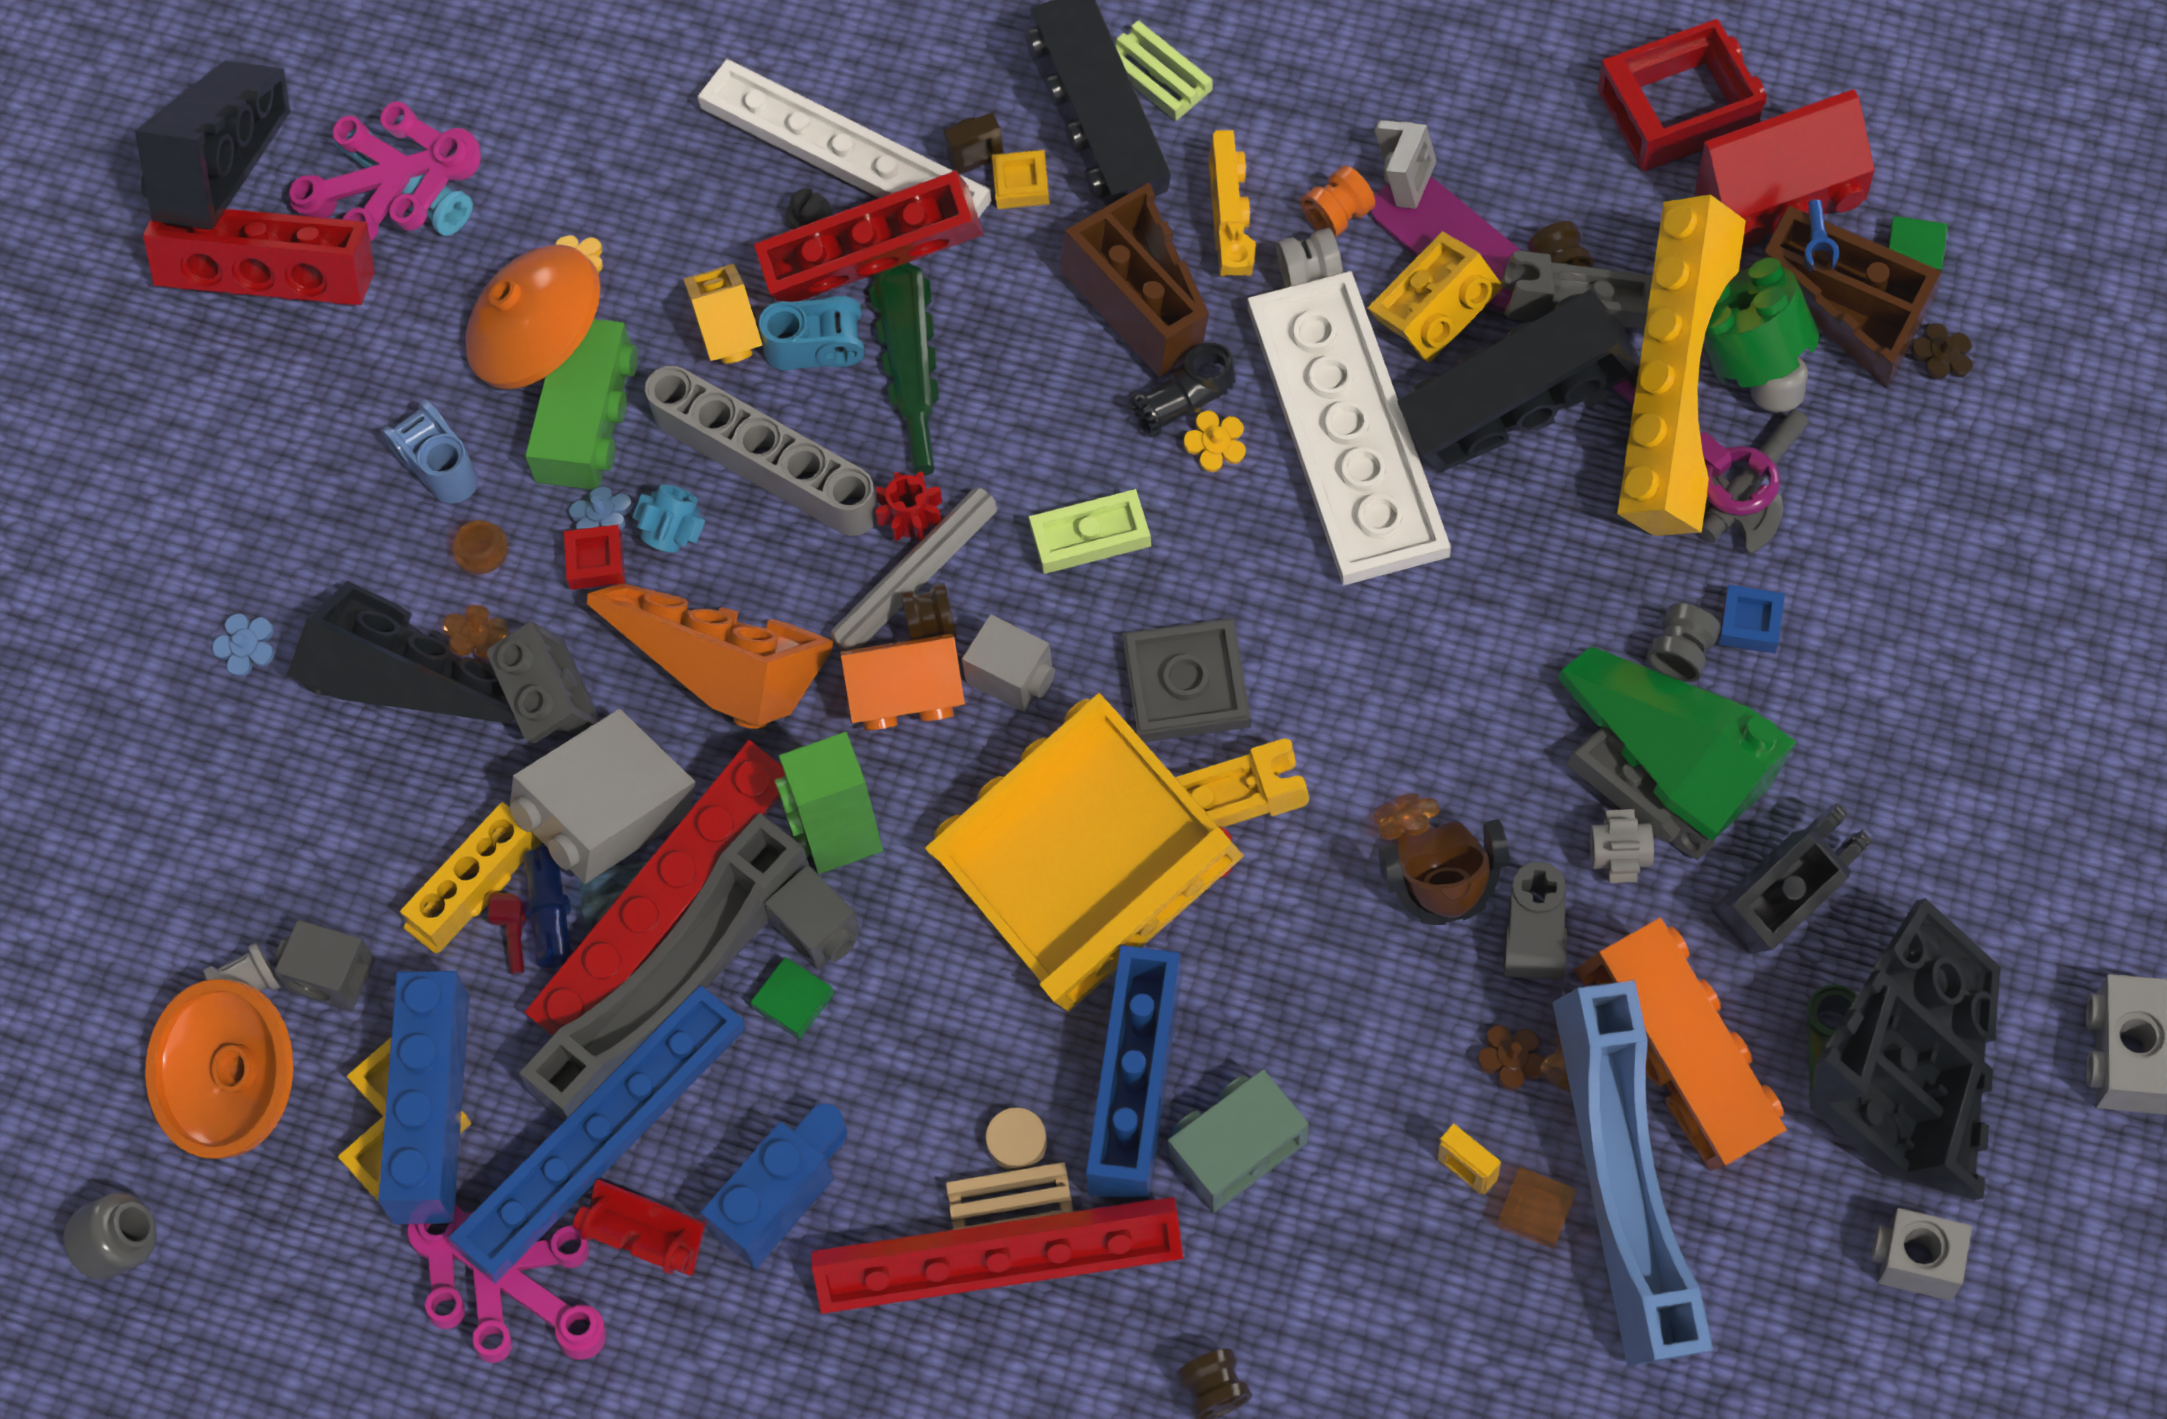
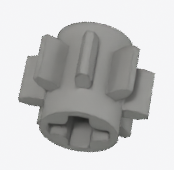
M1634 809L1606 810L1604 825H1591L1592 869H1606L1609 883L1637 882V873H1640V868L1653 867L1654 840L1651 823L1638 824Z

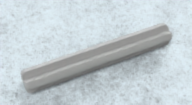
M980 487L972 489L831 630L830 635L837 648L841 651L860 649L903 606L900 593L910 590L916 593L996 513L995 499Z

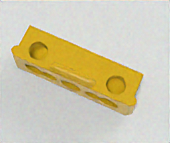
M501 802L399 911L406 921L403 927L404 930L434 954H438L472 917L478 916L490 902L491 895L499 893L509 883L511 875L542 841L532 831L526 832L521 829L512 817L510 807ZM506 838H511L507 842L499 843L500 841H503ZM478 873L473 879L465 880L470 874ZM443 910L440 915L432 918L434 912Z

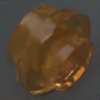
M475 520L459 529L454 539L452 550L457 564L463 570L472 574H486L496 570L503 564L508 555L509 544L505 533L497 525L483 520Z

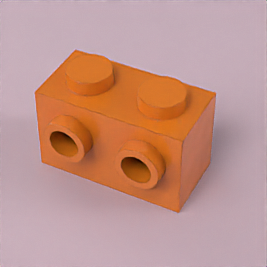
M952 634L840 652L850 719L852 723L863 722L865 731L897 726V716L918 712L920 721H933L953 717V707L965 705L955 639Z

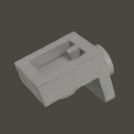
M1379 120L1374 131L1383 161L1385 162V182L1390 184L1397 207L1417 209L1437 162L1427 125Z

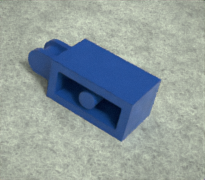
M832 1104L817 1105L794 1130H791L780 1121L700 1212L710 1234L754 1270L759 1267L834 1180L828 1161L847 1139V1127L840 1110Z

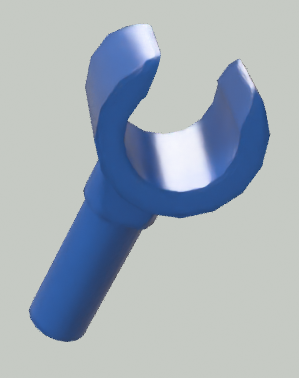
M1818 199L1811 200L1808 203L1811 241L1806 247L1803 263L1805 268L1812 272L1813 258L1811 254L1815 251L1823 250L1830 255L1831 270H1833L1839 258V248L1834 240L1827 237L1822 201Z

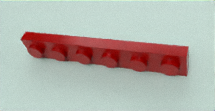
M748 740L524 1013L551 1035H554L561 1027L581 1017L623 984L649 958L685 914L707 881L720 855L759 813L765 816L780 798L775 780L785 776L782 765L751 740Z
M1175 1197L811 1251V1267L821 1314L1183 1259Z

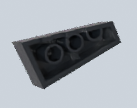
M1051 0L1032 7L1030 10L1029 29L1024 30L1028 51L1045 83L1053 105L1057 107L1062 117L1071 148L1075 153L1079 152L1087 168L1085 170V177L1094 199L1102 198L1105 206H1108L1149 182L1155 196L1168 192L1171 171L1096 0Z
M225 60L135 130L143 173L141 191L142 195L148 199L151 221L213 230L291 113L283 68Z
M1590 289L1583 294H1574L1566 297L1557 304L1555 310L1540 319L1516 326L1507 334L1505 339L1490 348L1474 351L1461 359L1457 367L1438 378H1429L1421 381L1413 387L1410 394L1398 400L1397 403L1421 455L1440 472H1444L1507 444L1509 440L1508 432L1512 430H1540L1555 423L1554 417L1558 410L1580 402L1584 403L1586 409L1607 400L1604 390L1628 380L1632 389L1635 388L1640 357L1624 326Z

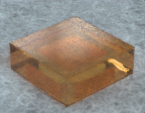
M1519 1167L1497 1227L1548 1248L1555 1249L1577 1189Z

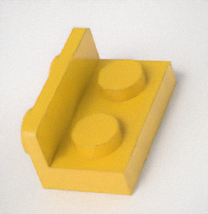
M1442 231L1373 301L1368 310L1379 323L1406 339L1420 358L1426 362H1431L1501 291L1502 284L1479 252Z

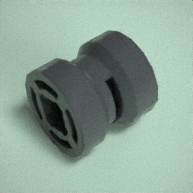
M1684 603L1673 604L1669 606L1662 621L1663 635L1653 640L1647 653V660L1659 673L1683 682H1695L1700 678L1707 661L1704 653L1715 645L1721 631V625L1713 615L1699 607Z

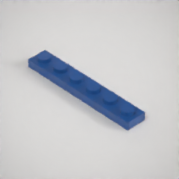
M700 985L448 1237L451 1247L496 1284L595 1181L745 1031L744 1019Z

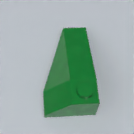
M1592 646L1564 667L1558 676L1559 681L1596 725L1611 728L1625 746L1621 754L1632 767L1642 765L1654 779L1657 785L1653 792L1660 801L1711 841L1718 837L1770 789L1797 743L1781 731L1772 721L1762 717L1750 707Z

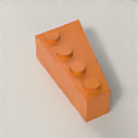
M1660 917L1601 950L1573 970L1585 987L1593 982H1596L1597 985L1635 980L1648 1040L1646 1077L1656 1086L1660 1087L1665 1084L1672 1094L1665 1098L1666 1107L1708 1169L1712 1171L1728 1165L1786 1131L1787 1129L1781 1120V1117L1784 1116V1110L1773 1090L1766 1084L1761 1086L1751 1070L1749 1064L1752 1063V1056L1746 1043L1736 1032L1732 1031L1729 1033L1720 1018L1718 1011L1721 1010V1005L1715 991L1706 980H1698L1686 959L1689 958L1690 954L1684 939L1674 927L1670 926L1667 928Z

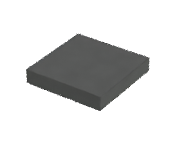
M1234 618L1122 633L1136 731L1143 742L1251 727V717Z

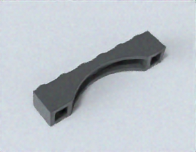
M759 813L720 855L707 881L688 910L650 957L602 1002L581 1017L561 1027L519 1072L532 1096L564 1122L700 985L706 989L770 919L764 902L809 865L804 847Z

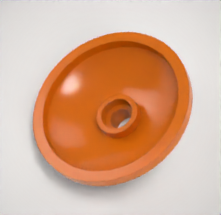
M549 245L528 251L505 265L485 286L475 302L469 317L466 331V356L472 371L490 386L499 389H517L543 379L562 365L586 336L598 308L600 279L593 262L574 247Z
M228 979L202 981L179 993L160 1015L153 1029L147 1049L145 1079L151 1109L159 1126L169 1139L184 1151L198 1157L209 1159L231 1158L242 1155L258 1146L268 1137L279 1122L286 1108L292 1087L293 1051L286 1025L276 1007L263 993L251 985Z

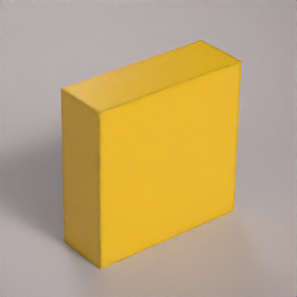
M1045 150L992 155L997 209L1050 204Z
M1453 1123L1440 1138L1438 1161L1476 1192L1485 1195L1498 1180L1501 1161Z

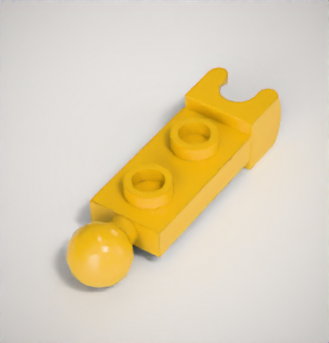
M1284 738L1250 749L1251 754L1175 778L1218 826L1226 827L1270 813V816L1273 817L1304 807L1309 802L1307 786L1302 776L1278 777L1280 774L1290 771L1296 766V758L1291 740Z

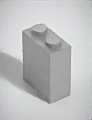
M618 709L514 774L510 811L521 829L526 832L532 831L548 847L553 860L565 870L570 869L586 884L682 821L691 810L696 781L621 709Z

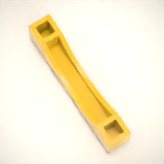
M1711 194L1663 202L1617 512L1618 515L1653 536L1702 532L1709 477L1702 452L1698 422L1700 357L1706 329L1715 304L1726 285L1739 272L1746 220Z

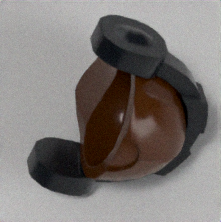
M1495 819L1483 823L1484 848L1461 822H1450L1427 831L1402 833L1398 835V853L1393 843L1379 846L1380 872L1388 893L1396 892L1403 906L1411 914L1419 917L1421 923L1446 925L1445 923L1460 919L1464 921L1480 913L1486 908L1485 902L1497 886L1501 868L1509 866L1510 863L1507 838L1500 820Z

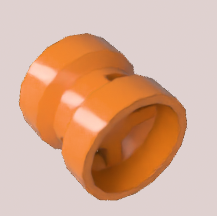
M1343 165L1328 177V185L1324 187L1315 186L1301 197L1303 213L1316 231L1330 228L1335 238L1348 228V221L1352 217L1361 219L1376 204L1374 194L1365 179L1355 169Z

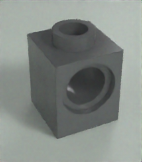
M809 865L764 902L771 924L817 971L829 960L836 962L848 954L857 941L856 936L861 933L855 911Z
M297 920L291 935L284 937L278 946L274 964L276 969L274 972L290 993L353 1012L375 962V958L361 938Z

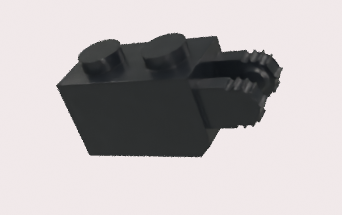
M1839 802L1820 814L1807 828L1792 832L1711 909L1713 914L1749 954L1771 951L1779 945L1848 879L1852 872L1848 865L1872 842L1869 835L1863 829L1847 837L1835 852L1823 840L1830 831L1843 822L1848 814Z

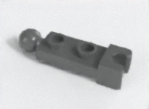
M1515 251L1507 262L1501 282L1505 289L1513 291L1511 301L1507 305L1504 314L1509 319L1534 322L1555 310L1557 304L1566 297L1574 294H1583L1591 289L1624 327L1645 329L1652 276L1551 262L1550 254Z

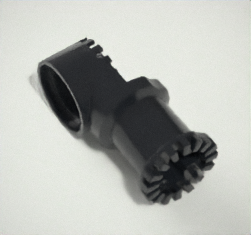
M1215 342L1197 345L1187 353L1184 359V366L1169 374V381L1145 394L1139 392L1129 396L1131 409L1137 411L1134 413L1135 417H1142L1138 423L1142 425L1143 431L1149 437L1155 438L1161 434L1162 427L1186 414L1195 416L1201 412L1203 405L1220 398L1223 394L1225 396L1228 393L1227 389L1232 390L1234 387L1233 383H1236V373L1230 350L1224 345ZM1209 363H1218L1224 367L1222 372L1213 377H1202L1196 374L1197 369Z

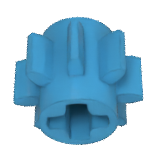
M668 484L660 485L658 491H653L651 496L641 494L632 517L639 521L638 528L642 529L640 538L649 546L670 553L678 552L681 545L686 546L688 541L697 543L706 521L705 518L699 516L700 509L696 508L698 503L697 497L687 490Z

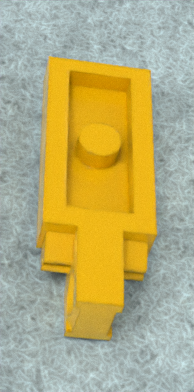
M1215 130V133L1212 135L1208 168L1215 250H1218L1220 276H1252L1256 242L1244 233V229H1248L1250 224V204L1248 196L1240 197L1239 183H1245L1246 177L1244 151H1236L1234 130Z

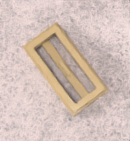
M1065 1162L946 1182L953 1230L1073 1212ZM1052 1183L1057 1185L1054 1188L962 1203L961 1200ZM1060 1203L1061 1210L971 1226L965 1225V1218Z

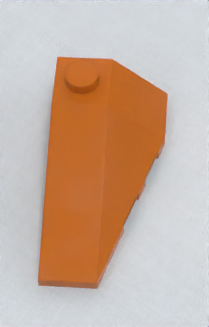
M625 583L590 592L587 596V605L709 707L734 717V723L746 728H764L769 722L791 715L830 655L833 647V640L789 623L770 619L767 622L766 628L737 622L739 611L720 607L718 611L712 609L688 610L686 598Z

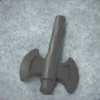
M1791 410L1759 451L1768 455L1776 465L1809 424L1806 415L1798 410ZM1747 465L1741 474L1735 476L1731 482L1725 478L1724 473L1719 477H1712L1714 485H1722L1727 492L1732 494L1733 500L1747 501L1749 500V495L1756 492L1766 477H1760L1755 470ZM1777 494L1767 508L1756 514L1745 516L1726 514L1714 507L1706 498L1705 507L1709 510L1705 513L1702 532L1698 534L1705 541L1714 543L1733 524L1739 528L1744 537L1745 552L1753 554L1763 548L1778 530L1783 513L1782 496Z

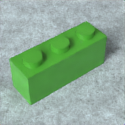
M594 319L586 336L571 356L545 377L525 455L536 483L593 490L600 487L604 470L610 471L612 469L615 458V441L612 435L615 423L621 424L624 420L627 397L623 390L627 376H634L638 362L637 346L631 344L624 322Z
M847 732L779 755L785 776L776 779L775 784L790 825L793 839L804 847L806 857L812 856L818 875L883 852L866 782Z

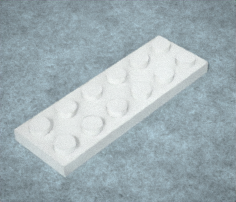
M1352 271L1249 297L1248 312L1342 585L1449 558L1451 546L1405 418L1397 403L1398 399Z

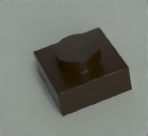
M993 112L977 118L964 119L954 127L944 130L948 161L952 170L957 171L959 174L992 163V155L1004 154L1001 128Z

